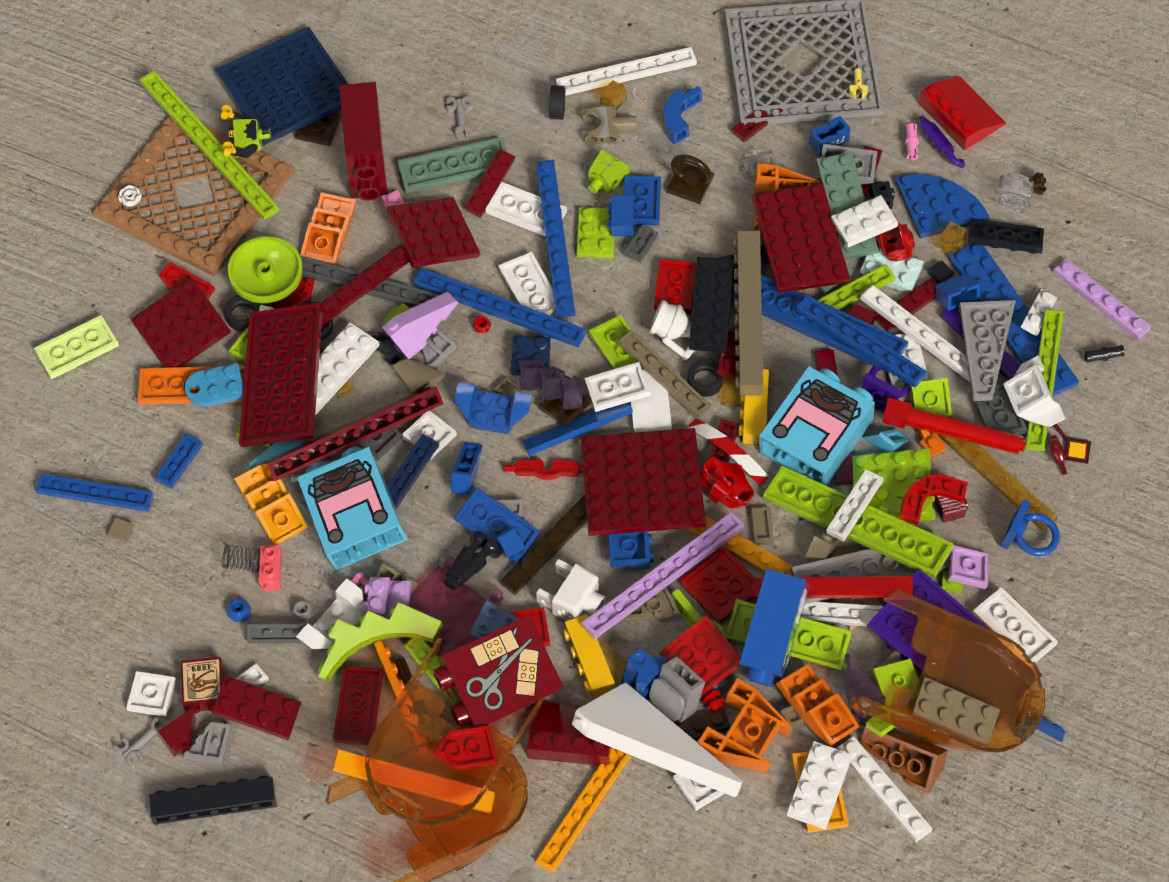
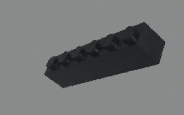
M259 776L257 779L251 780L239 779L236 782L230 783L223 781L210 786L202 784L189 789L181 787L175 789V791L168 792L160 790L154 794H149L151 819L154 825L277 807L273 776Z

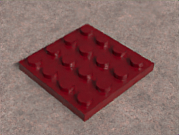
M454 197L387 207L386 213L412 268L479 257L480 251Z
M193 277L131 318V321L164 368L182 367L231 333L229 327Z

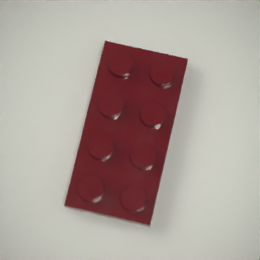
M343 666L333 735L334 743L374 746L384 676L383 668Z
M225 675L211 714L289 740L302 702Z

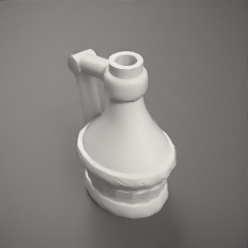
M662 300L655 313L649 332L651 334L656 333L663 338L662 342L686 361L695 350H689V346L684 350L672 340L680 337L690 338L691 321L681 305L668 304L667 301Z

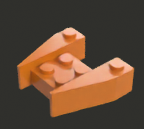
M757 163L754 191L767 192L821 184L819 180L777 165ZM755 213L753 220V231H760L757 216Z
M737 678L727 694L725 703L740 711L738 717L726 736L707 726L698 744L722 764L768 773L771 762L763 758L764 754L777 733L789 738L792 726L756 688Z

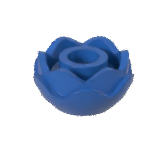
M236 598L227 605L226 614L231 620L242 622L250 616L251 606L245 599Z

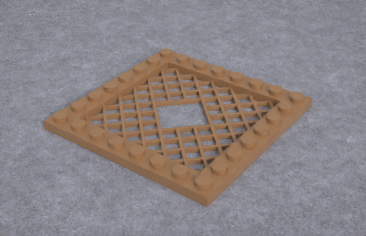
M169 116L93 211V216L215 277L260 218V215L248 202L245 204V199L241 194L240 197L230 199L229 193L237 190L234 187H227L226 182L229 181L223 174V179L212 180L211 175L221 172L219 170L210 171L209 165L213 163L208 161L203 152L193 154L192 148L197 147L196 144H190L189 137ZM203 124L222 145L224 142H229L228 135ZM187 139L188 145L178 146L177 141ZM175 142V147L169 148ZM180 150H190V155L180 157ZM177 151L178 157L168 159L167 153ZM261 151L255 152L248 158H234L242 163L240 165L243 168H247V172L251 177L262 175L263 181L256 183L272 200L295 172L294 167ZM164 155L165 160L159 161L161 157ZM204 156L205 162L195 164L194 158ZM192 159V165H182V160ZM179 161V168L170 169L169 163ZM167 164L168 170L157 171V166ZM207 166L208 172L197 173L198 167ZM154 167L155 173L149 174ZM249 167L256 170V172L250 173ZM194 169L195 175L185 177V170ZM182 172V178H172L171 173ZM169 174L170 180L160 182L159 176ZM209 176L215 202L180 210L174 183ZM157 178L158 183L147 184L146 179ZM144 180L145 186L138 187ZM224 183V190L215 191L214 185ZM128 185L137 187L139 191L146 190L147 196L141 197L140 202L148 200L150 206L140 208L138 203L136 205L137 209L127 211L126 206L119 201L118 195L120 190ZM172 185L171 191L162 192L161 186ZM159 187L160 193L150 195L149 189ZM174 194L175 201L165 203L164 196ZM227 194V200H217L216 195ZM161 197V204L152 205L151 199ZM242 201L243 207L233 209V202ZM229 204L230 210L220 212V205ZM176 205L177 211L167 213V206ZM217 207V213L207 214L206 208ZM164 208L165 214L155 216L153 210ZM204 209V216L195 217L194 211ZM151 210V217L142 218L141 212ZM191 212V219L182 220L181 214ZM232 214L233 220L222 221L221 216ZM179 215L180 221L169 222L168 217ZM219 217L220 223L210 225V218ZM166 218L167 224L157 226V219ZM206 219L208 226L197 228L196 222ZM194 222L195 229L185 231L183 224ZM181 225V232L172 233L171 227ZM222 228L223 233L212 235L211 229ZM209 230L210 236L200 238V231ZM196 233L197 239L187 241V234ZM211 240L212 247L202 249L201 242Z

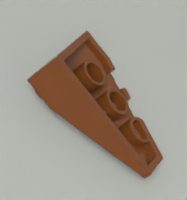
M866 726L861 740V745L878 760L884 761L891 767L890 769L894 773L897 772L901 775L907 784L927 793L931 791L939 777L948 750L932 743L890 731L880 737Z

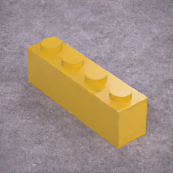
M763 369V395L741 396L740 403H744V408H740V420H743V425L739 426V436H743L742 444H759V436L767 426L769 369Z
M586 614L566 621L563 634L565 640L570 641L572 645L569 648L573 659L577 658L579 664H576L580 676L584 675L586 680L583 681L586 692H590L592 698H596L613 690L615 682L598 640H594L582 627V622L588 618Z

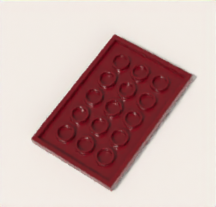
M823 183L752 194V202L777 293L849 283V272L836 227L831 220L832 213Z

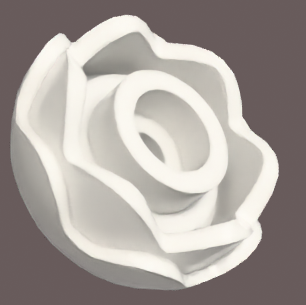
M128 185L120 190L118 198L123 205L132 207L140 202L141 192L137 187Z

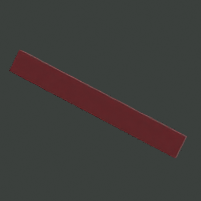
M834 349L815 351L817 371L820 372L824 368L838 376ZM851 452L835 473L836 486L853 484Z

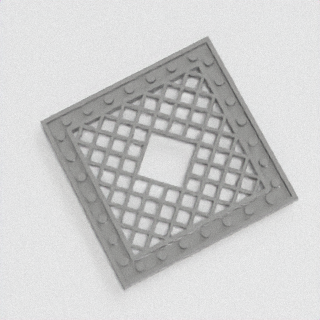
M834 0L725 9L741 123L748 125V122L759 124L762 121H768V124L827 120L838 116L852 118L883 115L884 110L864 0ZM839 18L846 21L843 26L836 23ZM821 20H825L829 24L824 28L818 23ZM807 21L812 25L806 29L801 24ZM787 22L794 25L791 30L784 27ZM769 24H773L777 28L772 32L766 27ZM752 25L760 28L756 33L749 30ZM832 25L839 29L835 34L828 30ZM848 25H850V31L845 29ZM814 27L821 30L818 35L811 32ZM797 28L804 32L800 37L793 33ZM780 29L787 33L783 38L776 35ZM762 31L769 34V36L766 39H763L758 35ZM841 32L849 35L845 40L838 37ZM746 33L752 36L748 41ZM824 33L831 36V38L828 41H825L820 37ZM807 34L814 38L810 43L803 39ZM789 36L796 39L793 44L786 41ZM772 37L779 41L775 46L768 42ZM755 38L762 42L758 47L751 44ZM834 39L842 43L838 48L831 45ZM816 41L824 44L820 49L813 46ZM799 42L826 58L807 79L780 62ZM782 43L789 47L785 52L778 48ZM764 45L771 48L768 53L761 50ZM844 46L851 49L848 54L841 51ZM748 47L754 50L750 55ZM827 47L834 51L830 56L823 52ZM774 51L781 55L777 60L770 56ZM757 52L764 56L760 61L753 58ZM837 53L844 57L840 62L833 58ZM853 53L855 54V59L850 57ZM766 59L773 62L770 67L763 64ZM846 60L854 63L850 68L843 65ZM750 61L756 64L752 69ZM829 61L836 65L832 70L825 66ZM776 65L783 68L779 74L772 70ZM759 66L766 70L762 75L755 72ZM856 66L861 69L862 84L868 85L867 95L863 99L859 98L862 95L859 89H857L859 93L856 95V99L847 93L850 85L855 84V80L851 83L845 78L849 74L854 76L853 70ZM839 67L846 71L843 76L835 72ZM821 69L828 72L825 77L818 74ZM786 72L793 75L790 80L783 77ZM768 73L775 76L772 82L764 78ZM752 75L758 78L754 83ZM831 75L839 79L835 84L828 81ZM814 76L821 80L817 85L810 82ZM796 78L803 81L799 87L792 83ZM779 79L786 83L782 88L775 85ZM761 80L768 84L764 90L757 86ZM841 82L848 85L845 90L838 87ZM824 83L831 87L827 92L820 88ZM806 84L813 88L810 93L802 89ZM788 86H791L795 89V91L792 94H789L784 90ZM771 87L778 91L774 96L767 92ZM754 89L760 92L757 97H755ZM834 89L841 93L837 98L830 95ZM816 91L823 94L819 100L812 96ZM798 92L806 96L802 101L795 98ZM781 93L788 97L784 102L777 99ZM763 95L770 99L766 104L759 100ZM826 97L831 99L829 101H823ZM772 101H774V102H776L778 105H770V104H771ZM778 108L783 109V111L780 114L779 110H777ZM762 111H767V112H768V116H767V117H761V114H762L761 112H762ZM754 112L753 118L745 119Z

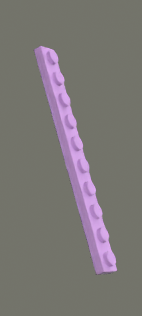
M732 512L583 621L582 627L594 640L741 532L745 525Z

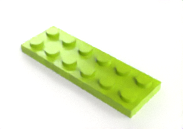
M736 599L726 633L728 639L742 643L746 642L756 604ZM801 617L790 656L842 670L852 631Z

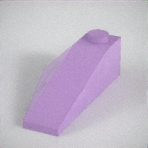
M446 292L396 315L382 328L400 351L410 359L427 344V338L431 333L435 334L438 330L436 328L438 324L446 320L458 302L449 292Z

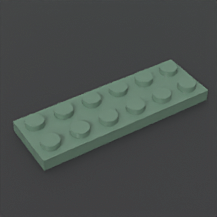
M495 138L397 160L405 192H414L484 176L498 150L506 151L503 138Z
M852 152L816 160L821 183L824 184L832 216L865 202ZM837 230L845 260L878 253L875 236L847 247Z

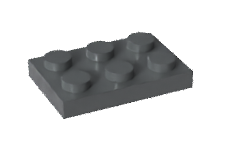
M1004 383L996 384L992 400L974 401L983 426L1017 435L1027 432L1023 418L1015 413Z

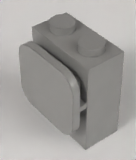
M675 657L662 666L659 677L652 683L649 697L651 702L670 720L683 722L695 714L705 681L678 657Z

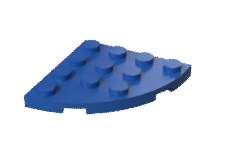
M923 174L895 177L896 186L920 239L970 226L971 218L989 220V215L981 202L968 190L952 181Z

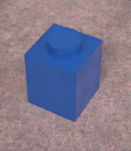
M506 529L497 537V541L509 562L526 553V548L515 529Z

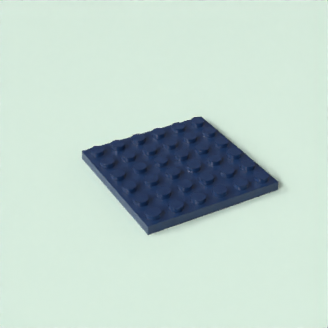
M309 26L215 69L217 77L242 115L256 119L261 129L270 128L271 138L262 139L263 146L341 110L339 85L348 84Z

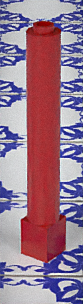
M888 398L882 421L884 424L903 429L906 425L1017 455L1019 451H1024L1026 441L1023 440L1021 435L910 407L911 403Z

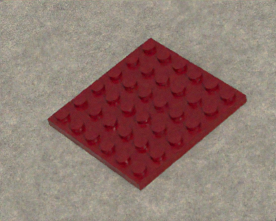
M695 428L581 437L588 536L706 527Z

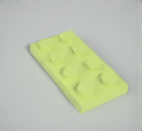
M100 315L35 347L34 350L50 378L54 379L118 347L119 344L104 318Z

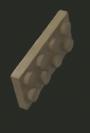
M925 677L921 683L911 716L986 748L989 745L1000 709Z

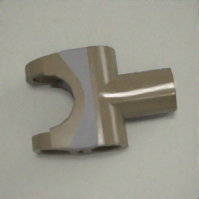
M612 106L589 108L582 114L585 122L599 126L596 129H592V131L586 132L584 135L585 142L591 145L615 144L619 140L618 133L637 131L636 115L617 117L616 109Z

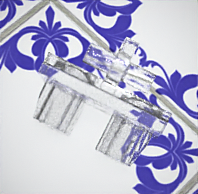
M753 145L748 146V152L744 153L745 160H742V165H739L740 170H745L748 177L755 176L757 163L774 165L772 150L770 149L762 153L761 148L755 149Z

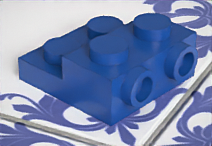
M637 532L609 535L611 568L630 566V570L650 569V563H654L653 551H649V546H652V534Z

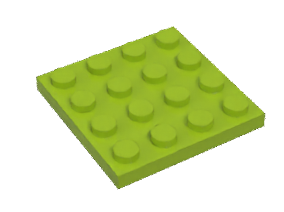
M929 448L852 456L853 488L865 470L883 477L881 486L868 505L896 518H899L904 495L915 481L931 475ZM932 497L925 500L919 522L933 520Z

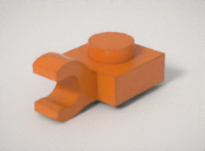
M921 429L916 431L917 435L922 439L919 443L922 449H930L931 459L946 451L947 447L936 433L931 435L929 431Z

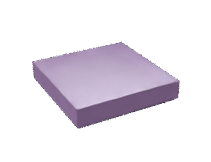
M954 545L949 554L948 580L986 589L988 586V553Z

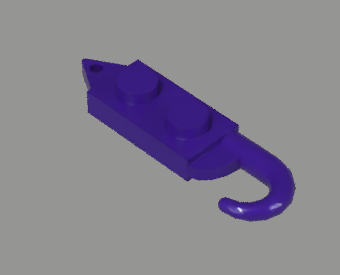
M921 115L919 117L920 126L924 130V135L934 142V147L938 151L943 152L951 163L957 167L964 168L966 165L963 159L959 161L953 154L955 147L934 122H930L925 116Z

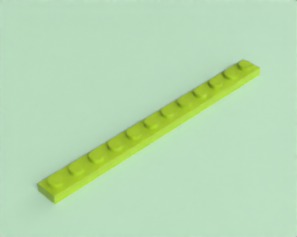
M155 71L140 79L141 85L264 221L279 212V207L232 155H224L225 149H222L223 145Z

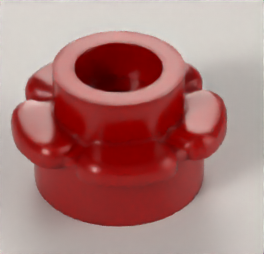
M485 316L477 317L473 322L474 331L477 333H487L490 330L491 322Z

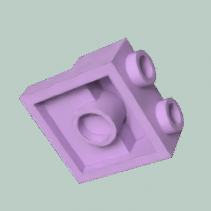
M370 577V582L365 585V593L368 595V600L363 602V612L367 613V611H370L390 620V611L393 606H397L398 602L410 607L411 581H391L389 577Z

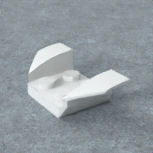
M1036 356L1022 363L1014 378L1005 382L1004 387L1017 416L1050 427L1066 418L1060 404L1051 397L1041 373L1045 369L1040 357Z
M345 579L335 591L337 599L313 626L307 623L296 636V638L311 649H328L331 644L334 645L335 642L331 641L328 632L331 625L336 623L337 619L360 628L359 621L365 615L363 612L362 590L348 579Z

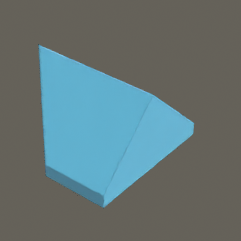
M897 429L863 437L881 453L901 451L910 442V439Z

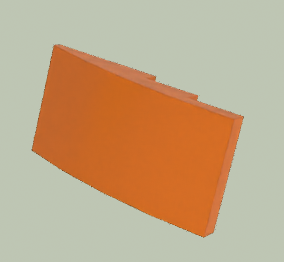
M321 193L317 208L315 207L311 223L309 222L300 256L336 265L357 201L355 199Z
M809 664L776 683L794 710L829 747L860 727L838 693L834 695L823 678L819 680Z

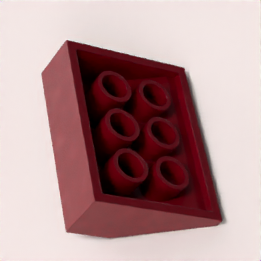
M536 702L527 746L529 759L598 766L605 764L606 766L610 763L612 747L586 737L572 725L576 710L582 706Z

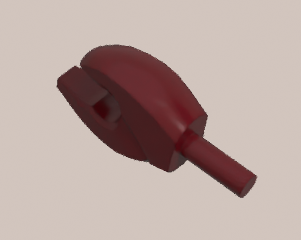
M1052 435L1050 440L1052 455L1056 463L1060 464L1062 474L1067 475L1064 464L1067 461L1064 449L1058 437Z

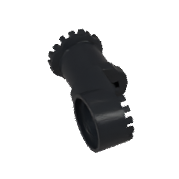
M376 332L372 336L376 340L379 338L386 340L376 350L385 355L389 365H394L396 361L399 362L398 360H401L400 358H402L403 354L396 350L393 341L386 333Z

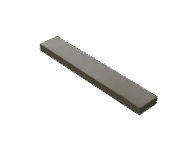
M632 330L618 339L617 344L636 362H639L696 419L710 409L711 404Z

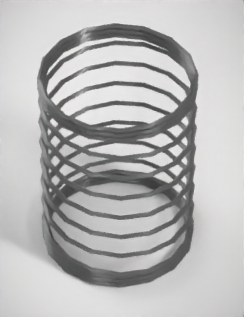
M226 545L223 551L222 566L228 569L230 563V569H232L231 546ZM233 546L234 557H235V561H236L235 550H234L235 547ZM235 546V547H237V549H238V550H237V552H238V560H239V563H240L239 548H238V546ZM241 547V549H242L241 553H242L243 571H244L245 568H244V559H243V548ZM227 548H228V553H227V558H226V565H225V556H226V551H227ZM246 549L245 555H246L247 571H249V569H248V560H247V549ZM250 549L251 572L254 570V572L258 573L260 569V549H254L253 570L251 562L252 549ZM258 553H259L258 566H257V569H256L257 557H258Z

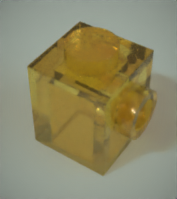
M950 221L939 237L938 248L950 254L955 253L958 249L961 250L965 243L966 229Z

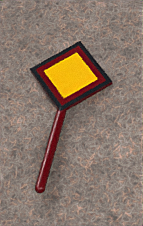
M1057 424L1053 425L1066 440V460L1088 464L1091 441L1068 438Z

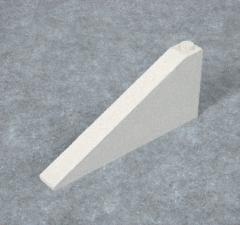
M626 682L580 707L575 712L572 725L586 737L730 796H738L743 781Z

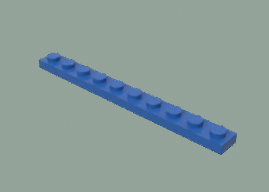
M554 160L536 162L556 316L557 318L575 316V307Z
M423 268L413 282L415 287L439 295L449 292L460 304L579 348L587 333L586 329Z

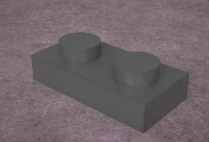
M642 225L625 250V256L641 263L657 239L658 232Z

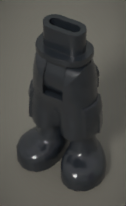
M474 532L470 536V546L464 547L457 555L456 560L446 573L443 584L452 590H456L458 586L461 587L472 576L481 571L487 564L486 558L488 556L493 559L499 558L502 555V549L493 538H489L487 541L486 534Z

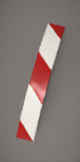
M695 419L686 427L695 428L696 433L725 451L739 465H742L744 470L759 486L769 478L752 457L717 429L698 419Z

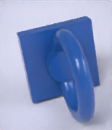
M1023 499L1009 524L1000 547L1008 549L1015 538L1017 545L1024 552L1033 556H1046L1052 553L1059 544V529L1056 523L1044 514H1026L1031 502ZM1029 521H1040L1049 527L1052 533V540L1047 547L1033 548L1024 541L1022 535Z

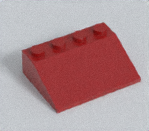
M960 76L934 82L920 92L919 105L964 151L1006 125V122Z

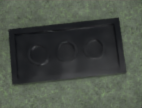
M975 218L970 220L968 243L990 246L996 249L1004 248L1011 251H1025L1031 254H1042L1044 228Z

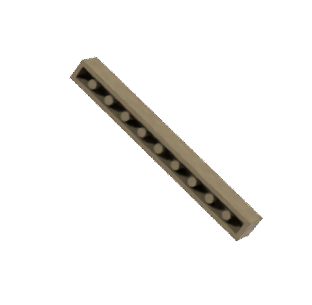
M738 231V238H734V249H738V253H734V264H738V268H734V279H738V283H735V295H738V299H735V310H739V314H735V325H739V329H735V341H739V345H735V354L739 356V361H736V372H740V377H736V388H740V396L763 395L760 231Z

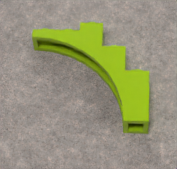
M399 602L396 607L393 606L389 614L390 620L370 611H367L366 615L361 617L359 621L360 628L337 619L336 623L331 625L328 632L330 634L329 638L335 643L329 646L327 651L328 657L325 663L322 662L319 666L318 677L322 681L329 683L336 670L347 658L359 649L380 640L409 637L435 644L444 625L442 621Z

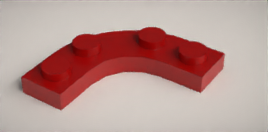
M940 474L928 475L915 481L904 495L898 519L918 524L923 504L927 498L932 496H944L963 502L968 482Z

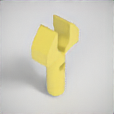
M856 68L854 70L855 84L850 85L849 94L856 99V91L859 89L863 99L867 95L868 85L862 84L861 69Z

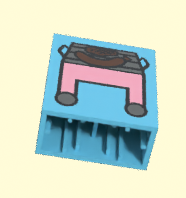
M808 366L760 434L759 452L790 470L828 486L834 478L836 471L872 423L875 405L873 397L863 388L854 387L851 390L840 384L839 377L828 369L823 368L819 372Z
M360 447L348 449L342 454L341 459L329 464L323 462L313 464L307 468L306 474L297 477L326 556L336 571L408 540L379 464L369 447L364 449Z

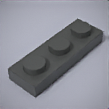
M248 622L247 642L303 643L296 636L308 622Z

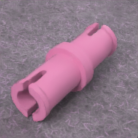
M909 123L906 125L905 139L907 159L915 160L918 158L917 145L919 144L917 125Z

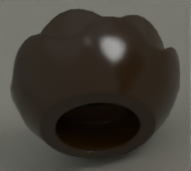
M1036 172L1030 178V188L1035 194L1042 195L1046 191L1044 173Z

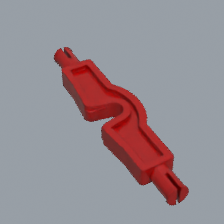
M541 459L517 460L516 464H504V472H516L517 476H536L543 480H553L560 476L578 477L579 473H583V465H579L578 461L553 460L551 469L546 470Z

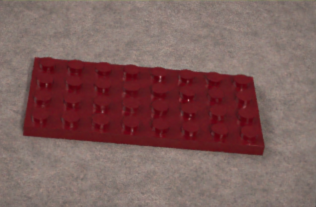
M321 303L250 312L239 445L241 447L314 438L323 312Z

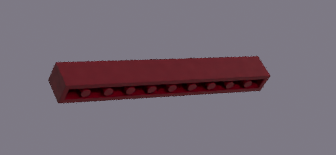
M428 386L261 462L267 480L275 482L443 405L444 403L437 386Z

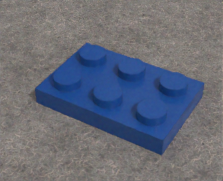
M625 175L624 195H634V225L659 226L661 176Z

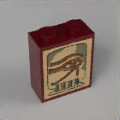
M221 657L181 661L182 705L185 712L191 708L194 714L200 711L212 712L224 680V668Z

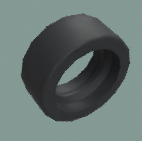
M551 85L549 101L550 119H564L565 86Z
M236 295L230 298L224 307L225 318L228 325L234 330L245 331L249 326V318L243 320L235 319L232 317V312L240 306L251 307L253 312L259 311V304Z
M698 360L688 370L687 383L702 397L715 395L723 385V376L716 374L718 363L712 360ZM700 371H710L716 375L717 379L715 383L706 386L697 383L694 376Z

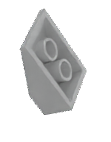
M823 144L821 158L852 152L861 185L874 182L877 151Z

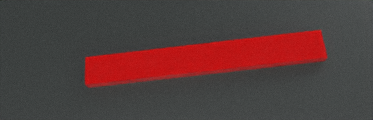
M913 576L798 577L805 579L810 587L807 598L913 597ZM752 578L753 599H758L763 578Z

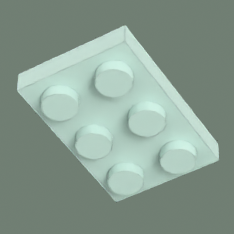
M877 246V254L866 256L859 272V277L887 264L895 275L896 281L886 286L906 293H910L914 289L924 265V261L913 257L902 261H891L884 255L879 246Z

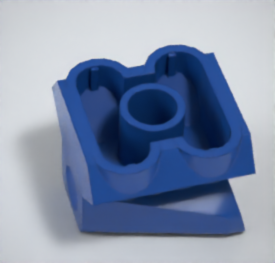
M643 649L637 650L628 659L621 679V685L626 682L629 686L636 687V691L648 700L653 681L659 677L662 666L667 663L665 657L652 658Z

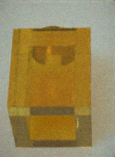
M614 80L600 93V105L612 106L616 111L627 100V88Z

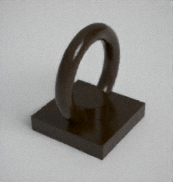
M685 154L675 156L671 160V169L674 176L667 187V193L701 204L714 178V173L710 171L703 161L694 156ZM684 162H689V163H692V164H694V165H696V166H693V165H690V164H687V163H684Z

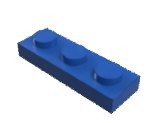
M185 434L155 476V481L173 489L203 446L202 441Z

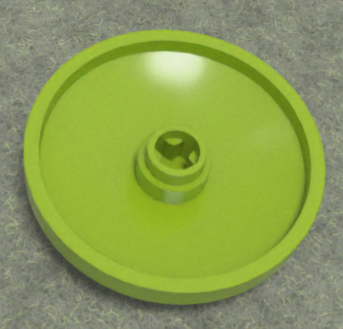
M258 237L243 243L234 251L228 263L229 281L235 292L244 299L255 303H272L289 296L298 287L303 274L302 260L298 251L289 242L276 237Z

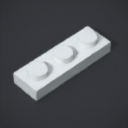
M1041 289L1021 328L1037 336L1043 326L1045 309L1052 310L1057 297Z

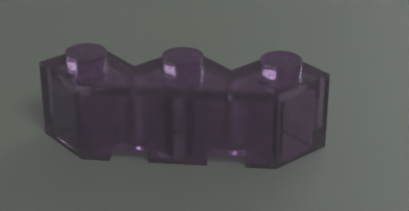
M539 360L519 361V384L521 390L532 391L540 389L542 399H561L563 409L582 408L583 387L579 377L566 376L565 371L553 366L551 368L545 367L544 362Z

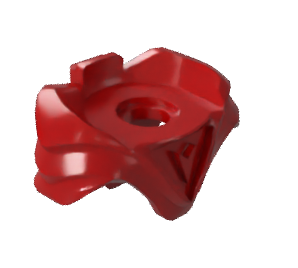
M898 222V227L876 236L882 252L889 260L902 261L912 257V248L915 247L913 233L908 230L907 224L901 225ZM889 239H896V240H897V241H896L895 243H893V244L887 243V241H888Z
M710 457L704 463L701 470V483L710 492L708 497L714 503L718 504L721 501L728 508L734 509L746 505L754 496V490L746 478L742 465L728 463L715 457ZM725 477H730L733 481V485Z

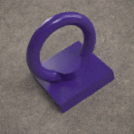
M873 366L869 373L864 376L861 388L865 389L873 397V402H875L874 408L885 413L888 398L898 400L910 391L909 384L905 383L904 387L899 390L876 378V374L881 369Z

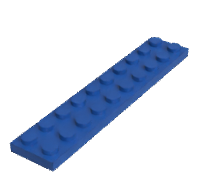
M972 244L950 254L948 260L959 276L968 273L980 283V299L977 302L1016 300L1006 343L1020 364L1038 356L1042 329L1035 336L1021 328L1029 309L983 245L975 246ZM1060 353L1058 354L1053 396L1079 383V380Z
M761 275V306L763 316L890 373L796 312V306L807 295L798 291L777 293L774 281ZM734 284L731 291V301L735 303L738 295H735ZM820 302L902 355L908 347L907 340Z

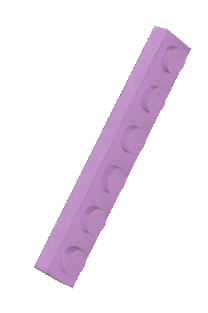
M1067 258L1054 269L1053 273L1137 341L1150 330V324Z

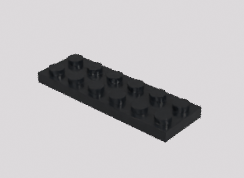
M697 257L689 350L727 353L734 259Z

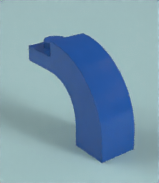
M699 86L687 90L684 94L680 89L669 97L665 104L664 130L674 145L689 137V125L683 120L681 114L702 101V90Z

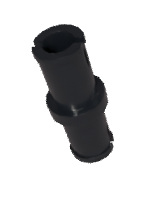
M1123 345L1107 348L1102 346L1101 349L1085 351L1087 363L1099 360L1108 361L1110 358L1125 356Z

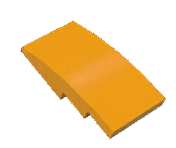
M262 465L234 479L273 545H277L308 528L281 479L275 482L268 481Z

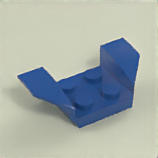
M458 382L454 400L471 428L509 434L512 426L529 413L532 394L515 391V396L478 391L474 384Z

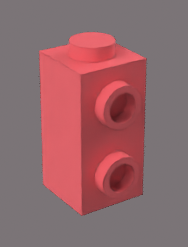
M261 546L259 570L261 590L274 591L275 589H281V546Z

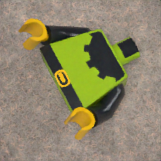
M228 105L222 107L221 118L228 119L230 117L231 119L228 120L229 142H224L222 149H225L224 155L230 156L232 153L234 158H248L255 152L262 149V139L271 138L270 128L261 129L256 119H251L236 112L232 113V109Z

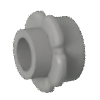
M299 601L295 604L292 612L298 620L308 619L312 614V607L305 601Z

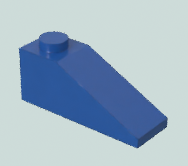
M464 442L452 471L451 492L470 495L483 445Z

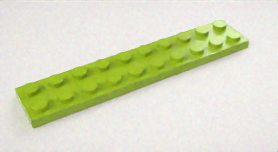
M784 466L780 468L763 494L764 500L824 528H828L848 497L846 494ZM867 505L847 536L848 539L913 569H920L926 575L933 578L936 577L954 548V543L870 505Z

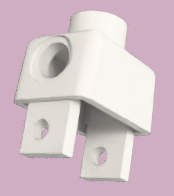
M560 559L556 562V573L566 577V580L557 594L553 596L540 588L536 593L538 603L552 609L553 615L566 621L583 616L585 613L591 616L601 609L606 601V597L598 593L599 579L597 575L579 564H575L573 567Z

